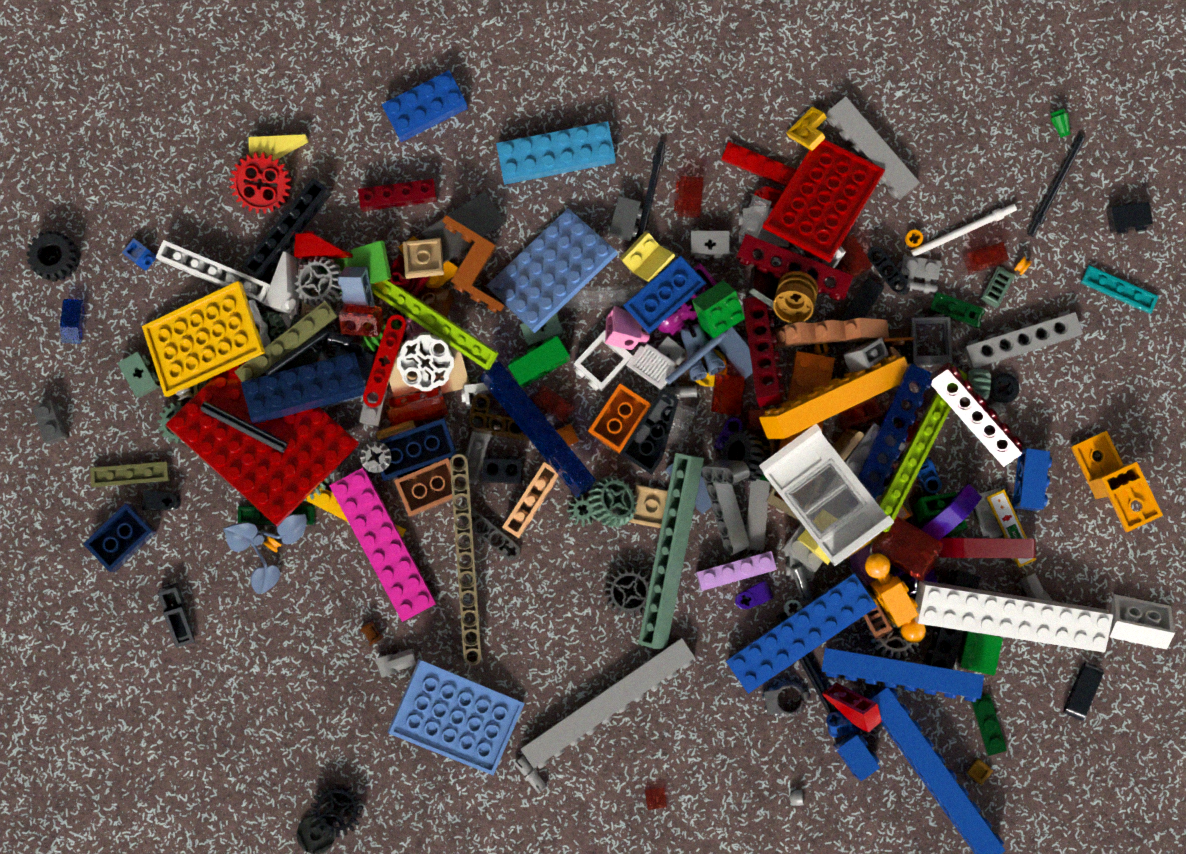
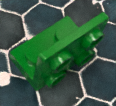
M965 631L956 667L994 676L1003 638Z

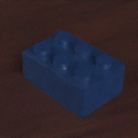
M125 503L83 545L109 572H116L157 531L131 504Z

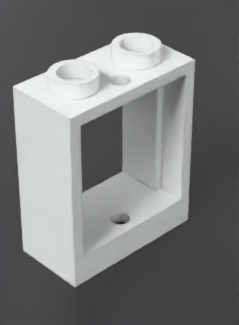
M605 330L574 363V371L581 378L585 376L589 380L588 384L595 391L599 389L601 392L633 357L625 348L606 344L623 360L602 383L581 364L602 341L605 343Z

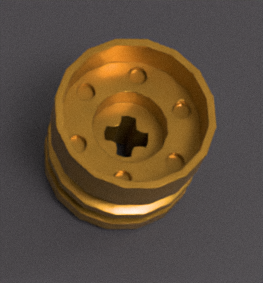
M792 271L783 275L779 280L773 302V309L776 315L789 323L805 322L814 311L818 294V285L815 279L801 271Z

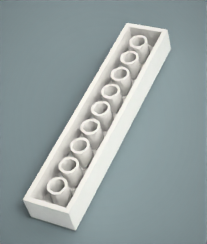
M919 580L915 599L918 606L916 611L919 615L914 619L918 624L1105 652L1113 614L1105 609Z

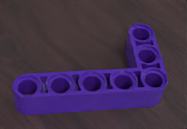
M968 483L943 510L899 546L928 550L960 524L976 507L982 496ZM897 558L902 563L904 562V559Z

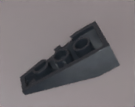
M664 389L661 390L620 452L621 455L651 475L663 459L679 399Z

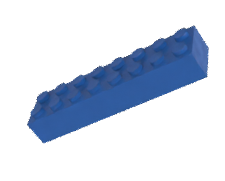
M855 571L730 656L726 663L749 694L875 609L879 603Z
M825 648L822 671L826 672L825 676L838 678L839 674L846 675V680L858 681V678H863L865 683L877 685L878 681L885 682L884 686L897 688V685L905 686L904 690L916 692L917 688L924 689V693L936 695L937 692H943L944 697L956 699V695L964 696V700L976 702L977 698L981 699L984 675L829 648Z

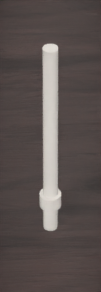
M1011 204L1003 209L998 208L992 211V214L912 249L910 252L913 257L920 255L992 221L997 222L1004 219V216L1017 211L1015 204Z

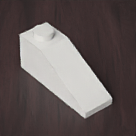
M283 251L263 305L272 310L290 315L298 298V293L295 291L297 286L294 284L297 282L295 276L297 275V258Z

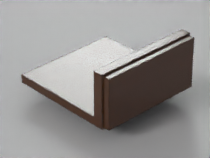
M423 287L417 296L419 300L446 318L454 300L450 290Z
M909 328L888 329L889 338L883 339L885 345L902 347L914 341L915 337H910Z

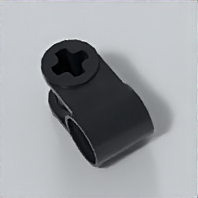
M143 490L142 510L173 511L180 507L181 499L176 494ZM173 499V503L167 504V500Z

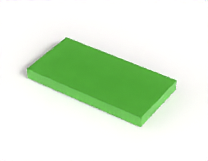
M377 241L348 250V252L353 254L352 258L332 259L341 267L340 271H343L345 267H367L370 284L391 279L384 241ZM325 267L320 268L321 272H323L324 274H328V271Z

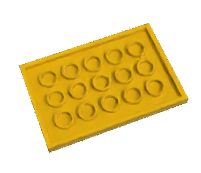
M240 281L232 283L142 326L165 397H170L180 390L192 387L265 353L244 287Z

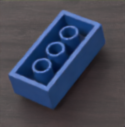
M449 70L382 104L400 142L468 109L467 103Z

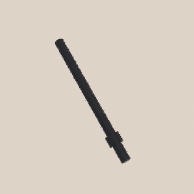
M1079 135L1040 210L1035 213L1032 219L1033 223L1027 232L1029 236L1034 237L1039 226L1044 223L1045 215L1085 141L1083 136Z
M658 142L656 155L653 156V168L637 239L647 229L660 167L663 166L665 142Z

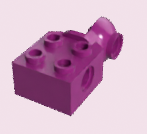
M698 264L693 269L707 284L683 304L677 312H674L659 326V331L670 333L674 336L686 326L684 322L687 319L694 321L698 318L692 300L717 284L701 264Z

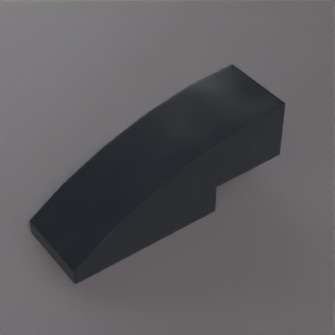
M178 583L159 588L157 594L162 604L163 615L175 647L178 648L194 643L192 626Z

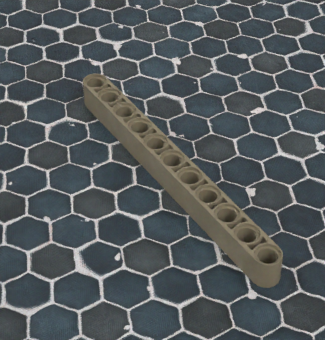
M455 453L450 459L463 656L464 661L468 665L473 666L477 665L481 660L468 460L464 454ZM456 457L464 459L465 463L462 467H456L453 464V460ZM459 476L464 477L466 483L464 486L459 487L455 484V479ZM459 496L466 497L467 503L464 506H459L456 503V499ZM464 515L469 521L466 525H460L457 521L458 517ZM467 535L470 541L467 544H461L459 537ZM464 554H468L471 557V561L467 564L460 561V557ZM464 574H470L473 579L471 582L465 583L461 577ZM471 593L474 599L471 602H466L463 600L464 594ZM472 612L475 615L474 620H465V614ZM468 632H474L477 636L474 640H468L465 635ZM475 651L478 654L477 658L469 659L467 657L468 652Z

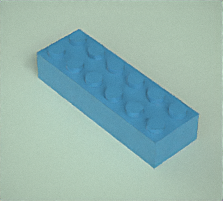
M608 121L496 143L504 185L615 163V153Z

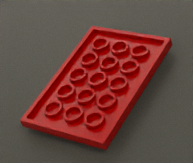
M824 139L813 151H808L764 222L763 229L831 263L883 177L885 169Z

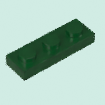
M990 694L981 696V699L977 698L976 702L970 701L987 756L1007 751Z

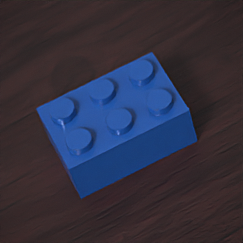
M1026 448L1018 456L1012 503L1014 509L1038 511L1043 510L1044 506L1047 505L1048 496L1045 495L1046 487L1050 483L1048 468L1052 465L1050 451Z

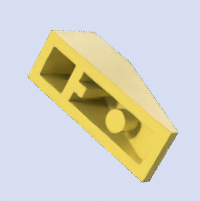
M305 134L248 137L249 154L254 157L255 152H258L259 157L265 152L267 158L273 154L272 160L274 161L308 143V138Z

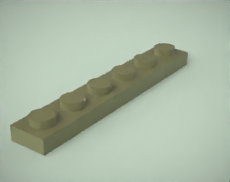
M324 301L266 346L264 354L248 360L234 372L242 382L261 377L265 374L264 370L306 342L337 318L338 315L329 303Z

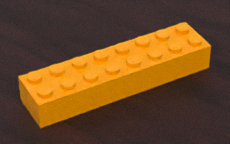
M892 355L885 357L870 368L857 372H848L844 374L845 377L842 379L835 378L830 380L829 385L825 387L824 385L815 387L810 394H800L797 396V400L793 402L792 400L783 402L778 409L771 408L766 410L765 415L759 417L767 439H785L912 379L905 356L897 357Z

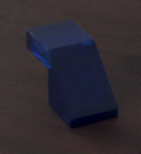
M63 300L60 319L61 343L81 344V323L85 317L83 300Z

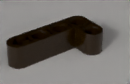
M479 393L471 401L468 427L473 432L535 442L543 435L544 428L539 422L488 414L490 400L486 394ZM478 399L483 400L485 407L479 408L476 406L475 401ZM479 418L482 421V426H475L472 420ZM493 421L499 422L501 429H494L491 423ZM512 424L518 425L520 432L514 433L511 431L510 426ZM532 428H535V431L538 432L535 436L531 431Z

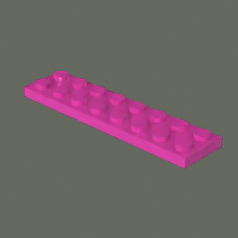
M363 467L329 485L401 621L403 622L437 604L365 468Z

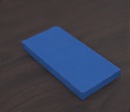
M680 255L628 300L623 307L650 334L707 283Z

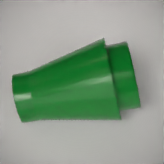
M1065 108L1050 113V120L1060 138L1070 135L1068 112L1066 113Z

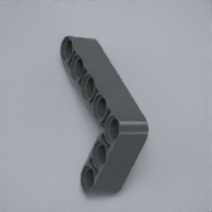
M718 460L702 468V475L723 547L729 555H734L748 548L749 541L732 484L748 478L750 475L749 468L744 461Z

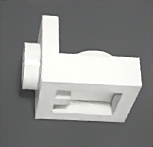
M488 384L464 385L465 391H461L462 402H466L467 407H470V395L475 396L479 393H489Z

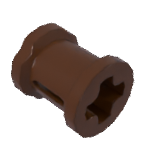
M374 621L359 630L369 641V646L384 638L383 634L380 635L374 626Z

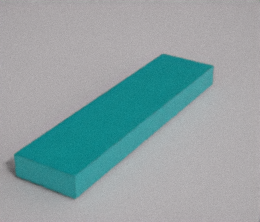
M1091 265L1087 266L1080 282L1149 314L1152 313L1159 298L1156 294Z

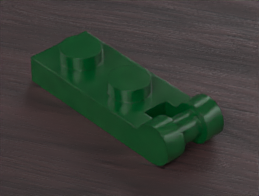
M939 292L935 293L929 309L931 312L945 314V317H950L974 328H980L982 323L980 322L981 317L986 312L981 307ZM970 312L974 313L973 318L968 317Z

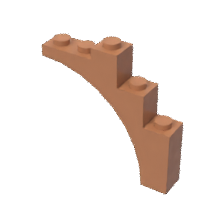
M856 318L846 321L827 320L817 323L797 322L785 325V327L772 329V333L776 334L778 345H774L775 349L821 343L865 342L881 337L882 339L889 338L887 320Z

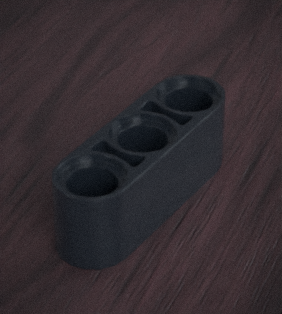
M874 246L870 248L867 256L872 265L897 295H906L910 291L909 281L881 247ZM877 252H881V258L875 261L874 255ZM893 267V272L890 275H885V269ZM903 281L905 283L904 287L901 290H897V283Z
M1086 661L1082 664L1064 706V714L1080 721L1085 719L1102 680L1104 669Z

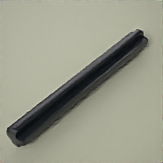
M204 401L200 407L202 412L280 452H285L288 447L286 441L208 401Z

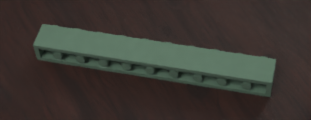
M680 453L675 454L638 642L640 645L653 649L667 648L704 458Z

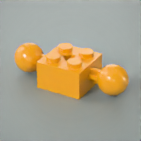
M880 553L870 555L865 562V570L869 576L877 579L869 585L886 616L898 627L901 626V636L905 641L909 643L920 642L925 636L926 628L924 624H918L914 619L919 615L916 611L918 606L915 600L907 594L909 591L904 581L901 582L898 576L894 577L889 572L890 561L885 555Z

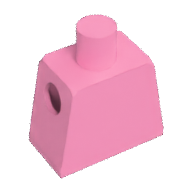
M614 306L606 317L605 343L628 350L634 349L638 342L647 344L650 334L642 331V326L629 312Z

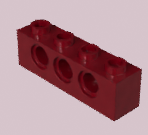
M434 179L358 189L362 212L438 202Z

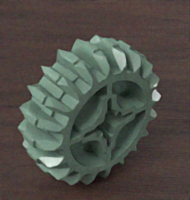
M617 476L600 478L592 485V489L589 491L591 495L587 499L591 502L589 507L593 508L592 514L597 515L596 521L602 520V525L620 527L632 520L633 514L637 511L635 507L638 503L634 501L637 496L632 494L634 489L629 488V483H624V478L618 479Z

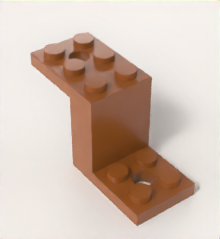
M445 215L442 220L446 224L444 226L445 229L454 234L456 232L461 233L460 238L470 244L473 241L475 242L451 280L454 283L453 288L461 293L469 292L471 299L478 303H481V301L487 303L486 308L494 313L498 311L503 312L506 307L504 304L474 287L497 246Z

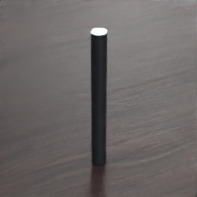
M324 328L266 368L264 372L267 376H270L330 334V331Z

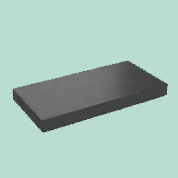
M485 191L447 215L483 238L506 224ZM442 218L422 231L421 234L425 239L441 238L444 264L471 247L475 242L473 241L470 244L460 238L461 233L456 232L454 234L445 229L444 226L446 224L442 222L444 219Z

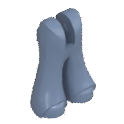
M699 323L692 326L694 338H692L688 328L681 329V337L688 359L698 351L697 349H701L709 342ZM713 349L703 356L710 376L718 374L725 369L724 362L716 355ZM701 359L689 368L692 381H698L707 376Z

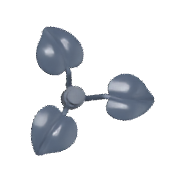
M304 513L289 515L277 527L278 535L266 532L263 529L259 531L254 524L249 522L237 523L223 528L227 544L231 550L240 552L247 549L251 544L262 561L263 567H257L251 575V586L256 593L267 592L278 582L280 577L278 567L275 565L267 566L257 545L263 542V535L276 539L281 538L284 544L296 542L303 535L306 528L307 519Z

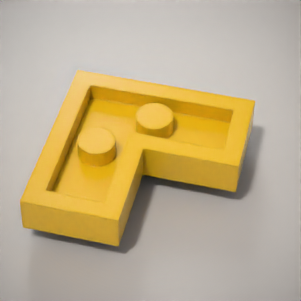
M811 107L786 133L789 138L813 151L825 139L824 134L816 128L827 117L822 111Z

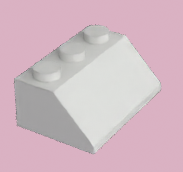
M1114 594L1110 612L1113 614L1109 637L1167 649L1175 634L1171 606Z

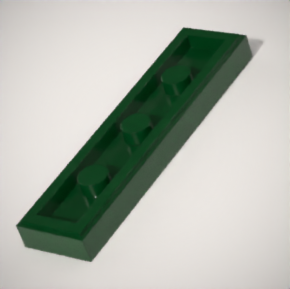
M315 505L298 506L291 513H304L307 519L306 525H315ZM238 506L237 523L249 522L254 525H274L255 506Z

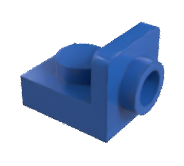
M135 238L132 239L122 252L145 271L156 259V255Z

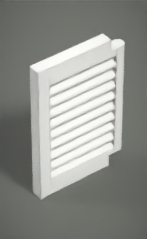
M646 344L645 347L640 346L626 364L627 367L660 390L667 384L665 378L676 370L675 367L677 365L676 362L649 344Z
M1001 488L980 493L982 499L976 505L975 511L983 537L989 535V538H995L1003 535L985 498L1000 491Z

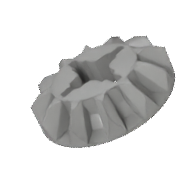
M381 442L368 443L361 451L360 460L362 466L373 473L384 471L391 462L389 448ZM371 450L376 454L382 453L378 457L380 464L375 460L369 461L373 457Z

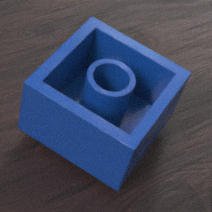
M852 732L836 743L834 748L855 778L862 781L880 768L877 764L880 760L874 752L868 751L866 748L868 743L864 737Z

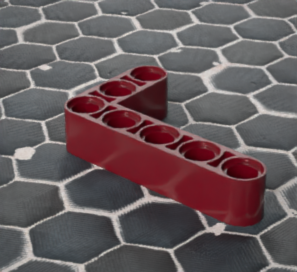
M941 538L930 547V558H1036V539Z

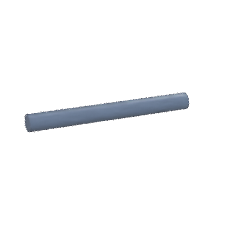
M723 332L714 339L712 338L665 378L668 384L674 382L726 338V334Z

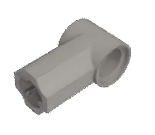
M1032 573L1019 580L1027 597L1052 601L1049 594L1043 590L1036 573Z
M413 649L375 659L381 678L417 665Z

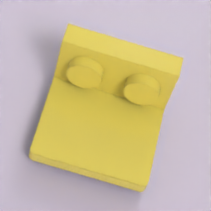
M645 231L619 259L633 274L649 283L671 263L675 254L660 246Z

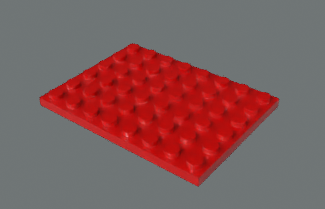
M244 362L216 375L165 425L278 527L359 445V442L319 407L255 424L258 428L286 441L288 447L285 452H280L202 412L200 409L202 403L208 401L252 424L241 385L242 381L234 372L246 363Z

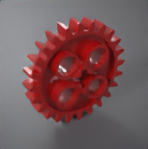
M258 152L254 153V157L247 154V160L243 157L240 159L242 165L239 163L235 164L238 170L231 171L235 177L229 178L230 181L234 182L229 187L236 190L232 193V196L238 195L239 198L236 202L243 201L242 208L248 205L249 212L253 208H256V214L261 209L266 214L268 208L274 212V205L280 208V201L285 203L287 200L284 196L290 195L286 190L292 188V185L287 184L292 178L286 177L290 171L283 170L286 165L285 163L278 164L280 158H277L275 161L272 160L273 154L268 158L265 152L261 154V157H259ZM248 168H254L257 175L255 177L250 176ZM268 170L275 172V179L267 177ZM244 179H247V180H250V181H254V182H249V183H247V182H244ZM259 179H262L263 183H276L278 186L275 187L273 185L264 184L262 187H260V184L256 182ZM247 186L254 188V195L247 194ZM266 189L273 191V198H268L265 195Z

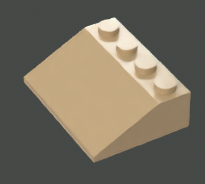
M401 343V346H400L398 355H399V353H400V350H401V348H402V344H403V343ZM420 343V349L426 354V352L422 349L423 343ZM437 343L433 347L436 352L444 350V346L441 343ZM416 344L413 346L407 345V353L411 350L415 352ZM448 344L454 356V368H452L449 375V380L443 386L433 388L431 391H421L419 388L408 386L402 380L403 377L399 369H397L396 359L389 380L396 406L464 389V385H470L462 353ZM385 356L383 360L384 364L386 365L389 364L390 361L388 360V356ZM406 358V360L413 359L417 363L414 358ZM421 358L422 365H430L429 358H427L426 360ZM425 369L424 371L429 374L428 380H431V374ZM409 371L407 373V377L410 380H414L418 377L417 373L414 371ZM436 372V378H443V372Z

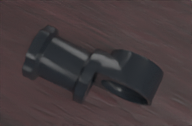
M333 328L331 329L328 345L341 346L348 353L355 352L356 357L363 355L366 348V343L363 339L352 336L350 333L344 334L335 331ZM357 344L361 347V349L356 350L352 347V345Z

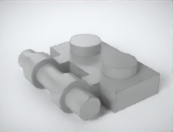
M902 256L900 271L904 276H907V280L910 283V291L912 289L921 290L923 293L928 294L929 292H937L938 285H931V280H939L941 261ZM914 277L923 278L924 283L914 282ZM900 281L899 287L903 288L905 283Z

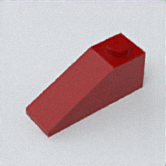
M306 230L303 231V234H295L294 257L303 260L315 259V256H325L329 259L353 257L352 253L321 236L315 235L314 231Z
M835 682L823 692V696L855 726L864 731L870 732L882 722L878 704Z

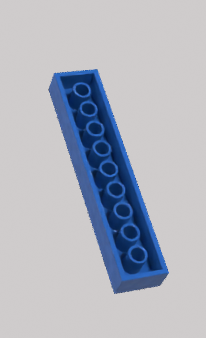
M881 686L868 695L866 698L878 704L882 726L974 854H1002L1006 850L1002 846L1005 844L998 834L990 830L993 828L990 822L983 818L982 815L980 816V808L974 801L972 802L967 798L969 793L963 785L957 784L955 781L957 776L954 772L944 766L946 761L939 752L937 753L932 749L934 745L931 740L921 734L922 728L918 722L908 716L911 713L904 704L898 702L897 698L899 696L895 690L890 687Z

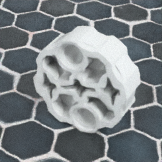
M422 332L405 340L397 357V369H399L403 377L402 380L408 386L419 388L421 391H431L433 388L443 386L449 380V375L452 368H454V356L448 343L429 332ZM420 343H423L422 349L426 352V354L420 349ZM441 343L444 346V350L436 352L433 348L434 345ZM416 344L415 352L411 350L407 353V345L413 346ZM406 358H414L417 363L413 359L406 360ZM421 358H423V359H425V360H426L427 358H429V364H430V365H427V364L422 365V359H421ZM425 369L431 374V380H428L429 374L424 371ZM409 371H414L417 373L418 377L414 380H410L407 377V373ZM436 372H443V378H436Z

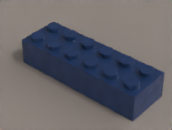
M355 352L281 371L270 376L241 382L253 425L362 396L365 391Z

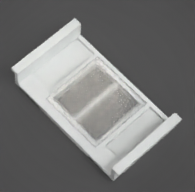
M817 424L810 427L759 465L765 477L834 566L894 523L893 519L885 514L827 441Z

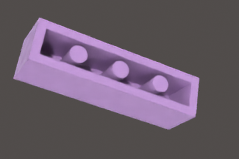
M772 551L696 572L700 590L704 591L777 570Z

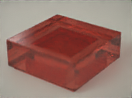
M664 787L645 790L648 810L667 807Z

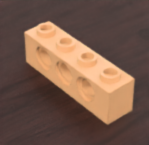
M544 462L502 528L520 539L561 473Z

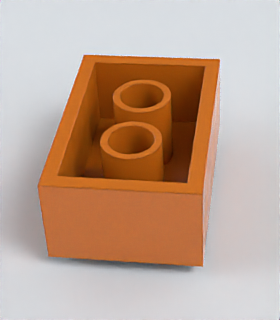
M619 384L588 430V434L620 454L652 404L622 384Z

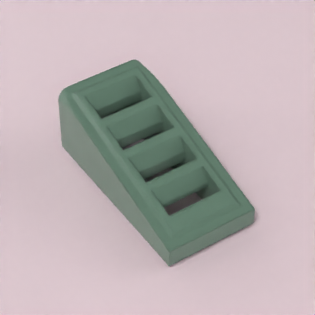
M997 266L980 300L995 308L999 307L1015 275ZM998 274H1003L1004 276L1008 277V280H1004L1003 278L999 277ZM995 280L1004 283V287L995 283ZM992 286L1002 290L1001 293L992 289ZM989 292H991V293H993L994 295L998 296V298L996 299V298H994V297L988 295Z

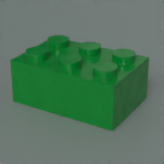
M550 336L543 341V345L540 347L533 346L526 351L527 354L521 358L517 356L510 360L508 368L522 390L570 361V356L558 336L555 338Z

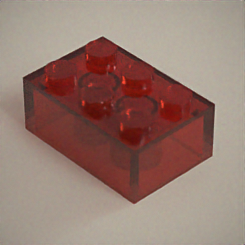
M896 516L889 531H882L872 545V552L885 555L891 564L923 582L942 553L944 543Z

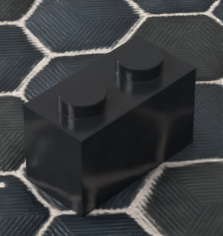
M1149 202L1115 206L1107 210L1110 233L1117 232V235L1129 233L1128 230L1143 232L1153 224Z

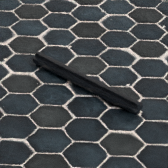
M782 612L776 618L780 623L788 618L785 612ZM806 654L799 661L828 714L839 711L823 696V692L827 688L810 656Z

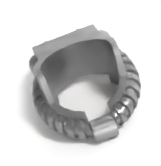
M789 680L776 685L777 687H770L769 691H763V694H761L762 701H765L766 705L764 706V712L774 717L781 715L786 718H794L799 716L804 711V708H806L807 700H810L809 692H805L802 685L800 686L799 683L797 684L795 681ZM789 687L797 689L802 697L800 706L794 711L782 710L777 703V697L781 690Z

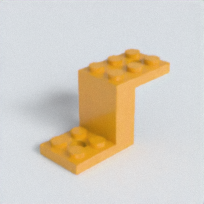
M1107 431L1070 447L1095 499L1109 497L1125 532H1129L1163 516L1138 463L1134 462L1123 465ZM1094 451H1099L1102 455L1099 462L1092 458ZM1134 500L1140 503V509L1137 512L1131 508V503Z

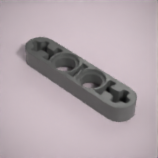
M471 507V515L474 518L477 515L480 516L472 526V530L506 559H517L520 555L519 546L476 509ZM464 515L460 516V519L467 524L468 518L464 519ZM481 521H485L488 524V529L485 532L477 530V524ZM494 534H500L503 538L502 542L498 545L492 543L491 539ZM506 540L509 541L506 544L510 548L516 547L515 552L517 554L515 556L511 555L509 557L507 555L508 551L503 548V551L499 549L505 544Z

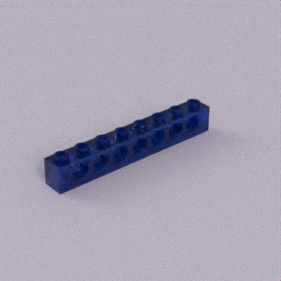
M498 361L489 370H485L481 381L576 498L590 489L596 481L594 476L501 362Z
M911 363L904 372L857 477L862 485L870 491L875 501L877 496H881L885 489V485H883L885 478L889 479L893 471L891 467L893 460L897 461L901 453L899 449L901 442L905 443L909 432H907L909 424L913 425L917 415L914 413L917 407L920 408L923 404L925 397L922 395L925 389L928 390L933 381V379H930L931 372ZM910 383H914L918 386L917 393H914L910 390ZM902 401L909 402L910 410L902 408ZM895 418L902 421L901 428L894 426L893 421ZM887 436L894 438L895 443L893 446H889L886 443L885 439ZM879 454L886 456L887 461L885 464L878 461L877 457ZM871 471H875L879 475L877 482L870 479ZM850 493L844 507L852 510L859 503Z

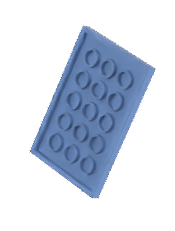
M568 208L492 279L486 287L535 333L618 253Z
M419 659L387 733L494 775L525 703Z

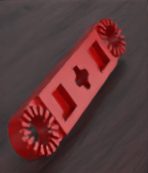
M392 315L387 321L363 394V401L370 408L378 407L383 401L407 327L406 320L401 315ZM398 319L402 322V327L399 330H394L391 326L392 322ZM388 356L390 363L382 366L380 359ZM373 392L378 394L377 402L370 403L368 401L369 394Z

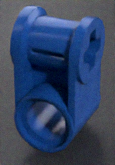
M926 457L921 468H927L920 470L916 479L925 494L934 495L940 491L942 483L931 458ZM928 481H933L936 484L934 491L928 489Z
M840 711L832 712L826 718L828 733L832 737L838 738L862 730L849 721Z

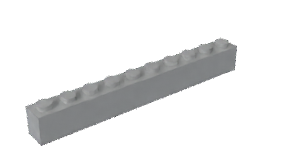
M680 638L521 748V751L533 769L537 766L541 769L549 763L547 759L553 755L557 758L565 752L563 748L569 744L571 746L576 745L581 741L580 737L585 733L587 735L592 734L597 730L596 726L601 722L606 724L613 719L612 715L617 711L622 713L628 709V704L631 701L635 700V702H638L645 697L644 693L647 690L651 689V691H654L660 687V682L663 679L667 678V680H670L678 674L676 670L681 667L686 669L694 663L692 661L695 658L684 640Z

